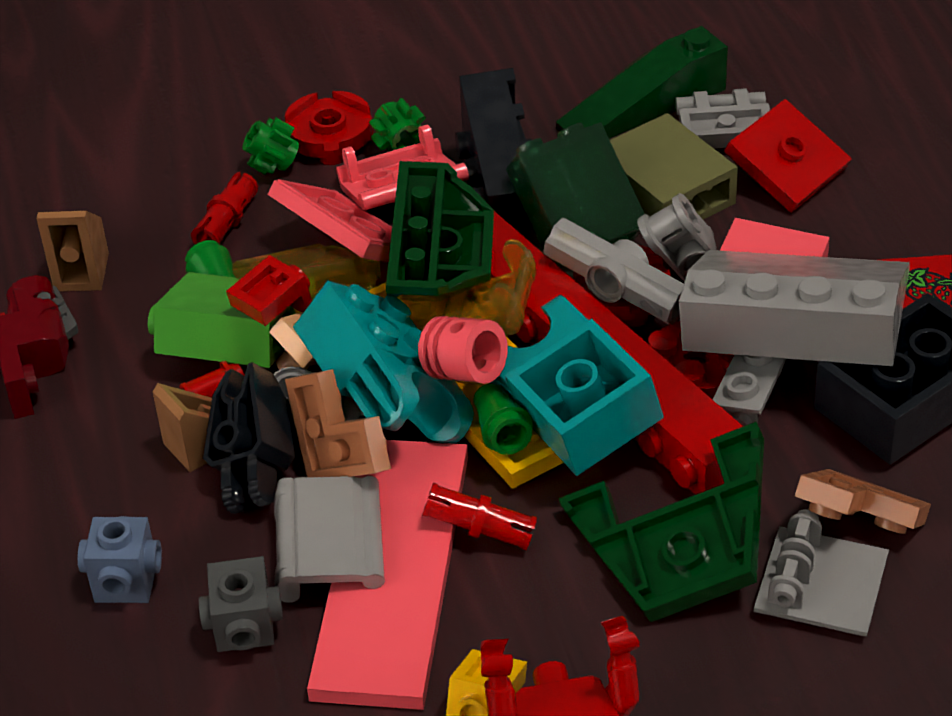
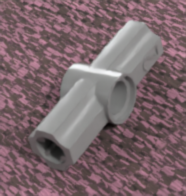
M564 217L553 226L552 232L545 241L543 254L585 277L589 290L598 299L607 303H615L623 298L670 325H673L680 318L679 299L684 283L649 265L646 253L635 242L620 239L611 244Z

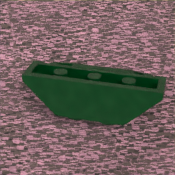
M399 161L386 280L387 296L414 302L442 301L491 281L494 209L470 185L459 179L457 172L448 163Z

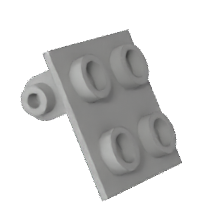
M808 509L800 510L789 519L788 528L779 526L756 599L754 612L867 637L889 549L821 535L822 525L818 515Z

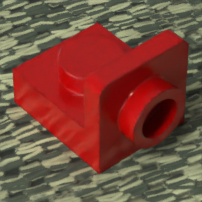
M268 255L226 291L232 307L264 326L268 325L287 307L291 306L304 313L312 302L309 292L310 281L306 274L296 265L290 264L288 266L271 255Z

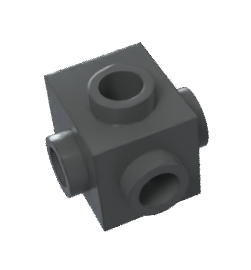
M264 556L207 563L209 595L199 597L200 619L203 631L213 629L217 652L248 650L253 647L274 645L272 621L283 620L279 586L269 587Z

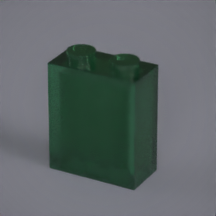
M601 122L584 128L583 123H577L560 131L557 134V139L543 143L541 138H537L524 143L515 150L516 156L508 165L506 171L543 250L545 241L552 232L553 226L563 217L611 244L620 239L631 241L641 233L637 219L645 213ZM551 259L560 268L565 267L564 265Z

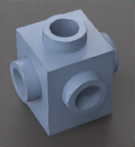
M93 517L88 539H82L79 543L78 567L81 573H87L94 603H149L155 573H159L161 569L162 547L160 540L152 539L148 517Z

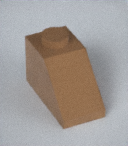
M88 211L38 212L36 219L53 286H56L59 291L102 290L109 251L101 217Z

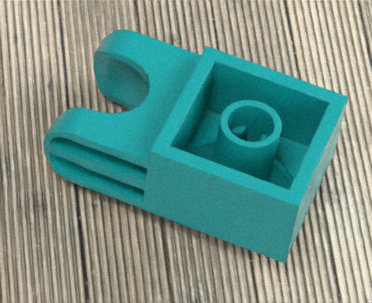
M327 280L293 328L322 371L334 370L337 387L341 395L353 398L366 418L379 416L382 429L397 431L409 419L430 440L452 444L459 442L472 424L474 417L473 407L455 380L436 379L429 376L422 369L418 356V343L422 331L416 327L409 317L411 311L408 306L396 297L386 296L384 298L377 296L356 284H351L348 287Z
M558 295L541 307L550 322V330L547 336L539 343L530 347L515 348L508 346L505 367L500 376L490 383L498 385L508 397L530 414L533 422L532 429L568 468L578 476L663 419L664 415L651 375L592 318L588 320L564 296Z

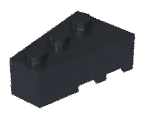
M513 68L459 76L462 131L455 132V141L459 159H464V164L469 173V180L466 183L470 186H475L473 189L512 227L522 228L544 224L543 185L532 141L525 138L519 121L525 119L522 103L516 104L515 101L516 78Z

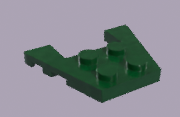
M757 422L710 439L724 484L624 523H619L611 492L604 481L559 498L560 504L568 517L650 623L757 583L764 437Z

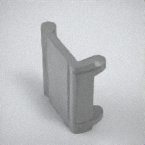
M340 476L280 479L274 497V516L276 520L277 562L275 587L279 586L281 601L287 603L297 601L300 598V583L362 582L365 587L370 589L381 587L385 582L378 479L373 476L363 478Z

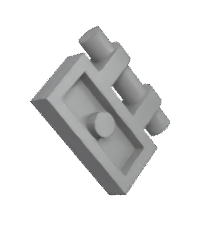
M747 88L733 89L732 94L708 95L707 91L693 92L692 96L675 98L676 115H679V122L714 149L726 148L729 141L770 111L769 103H766L765 92L748 93Z

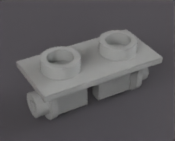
M734 355L712 400L726 410L741 425L746 426L753 422L758 423V414L761 415L787 358Z

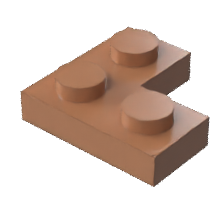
M333 369L285 379L307 477H353L375 474L391 469L387 442L382 431L380 417L374 416L345 421L341 405V393L337 387Z
M831 469L801 475L795 497L810 502L808 510L815 514L840 520L842 514L852 516L855 512L863 511L876 516L874 520L875 525L902 534L906 533L907 527L915 529L925 525L931 506L930 503Z

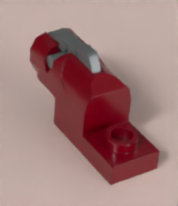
M28 276L13 283L6 294L8 301L7 314L0 316V366L14 419L34 415L30 394L39 392L36 379L51 376L65 368L69 347L68 340L79 332L77 322L56 286H52V283L45 276Z

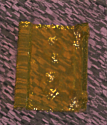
M511 239L506 241L502 253L511 272L491 278V281L448 298L442 316L488 319L497 322L504 330L506 337L508 334L518 333L524 322L525 309L532 283L537 273L531 251L527 250L518 240Z
M320 243L237 260L232 267L234 276L240 280L268 255L273 256L288 266L290 264L296 265L306 274L310 281L309 292L312 301L327 280L348 287L351 284H356L368 291L375 287L376 280L381 279L380 261L361 258L348 248L332 245L323 246ZM293 308L296 313H301L300 311Z

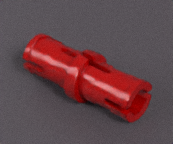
M240 172L235 173L223 192L212 197L207 205L208 211L191 232V239L194 244L205 240H214L220 245L227 232L232 227L235 228L239 225L244 217V213H242L244 208L258 192V184L251 175L244 173L241 178Z
M433 482L427 498L430 500H427L422 516L468 529V535L479 538L480 534L527 550L533 535L530 533L535 529L536 516H528L492 504V498L482 494L477 499L439 486Z

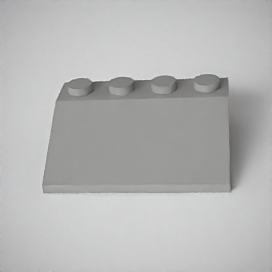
M708 250L688 269L679 299L682 351L893 366L910 262Z

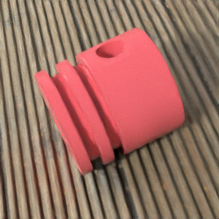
M448 316L434 317L425 325L418 343V356L422 369L429 376L436 379L481 384L490 383L500 376L508 355L507 339L504 330L497 322L488 319Z

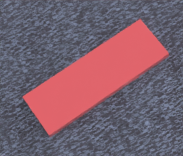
M386 440L391 469L375 474L355 476L359 478L373 476L379 481L385 582L376 589L367 588L362 582L331 583L307 687L309 702L424 710L456 525L431 517H424L422 514L427 500H430L427 498L433 482L439 486L462 493L468 461L467 444Z

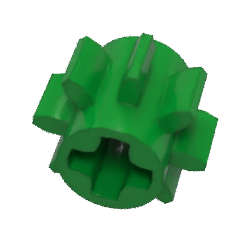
M400 98L398 102L382 104L376 111L374 119L369 122L376 131L371 136V139L381 151L386 148L388 151H393L420 143L418 128L426 117L416 105L410 107L403 98Z
M277 117L274 120L268 118L266 124L260 120L256 121L247 132L243 141L242 149L251 154L247 165L263 174L267 172L273 174L276 168L280 171H285L295 159L299 148V143L290 138L294 127Z

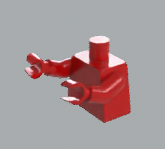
M618 616L601 622L610 648V658L607 661L609 684L606 688H604L600 678L593 675L569 679L566 666L562 662L548 661L540 664L533 671L534 686L520 688L515 693L512 682L508 677L513 667L512 654H503L509 638L482 641L481 676L488 677V680L484 683L488 716H629L639 702L637 664L635 657L630 654V651L638 649L640 642L636 634L629 631L626 618Z

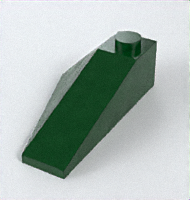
M703 26L690 29L683 34L670 38L640 55L556 121V129L577 149L582 151L639 127L666 113L670 114L676 111V97L692 96L693 92L707 91L708 95L726 90L728 46Z

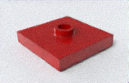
M786 99L729 141L724 150L732 160L790 213L844 171L852 160L847 153Z

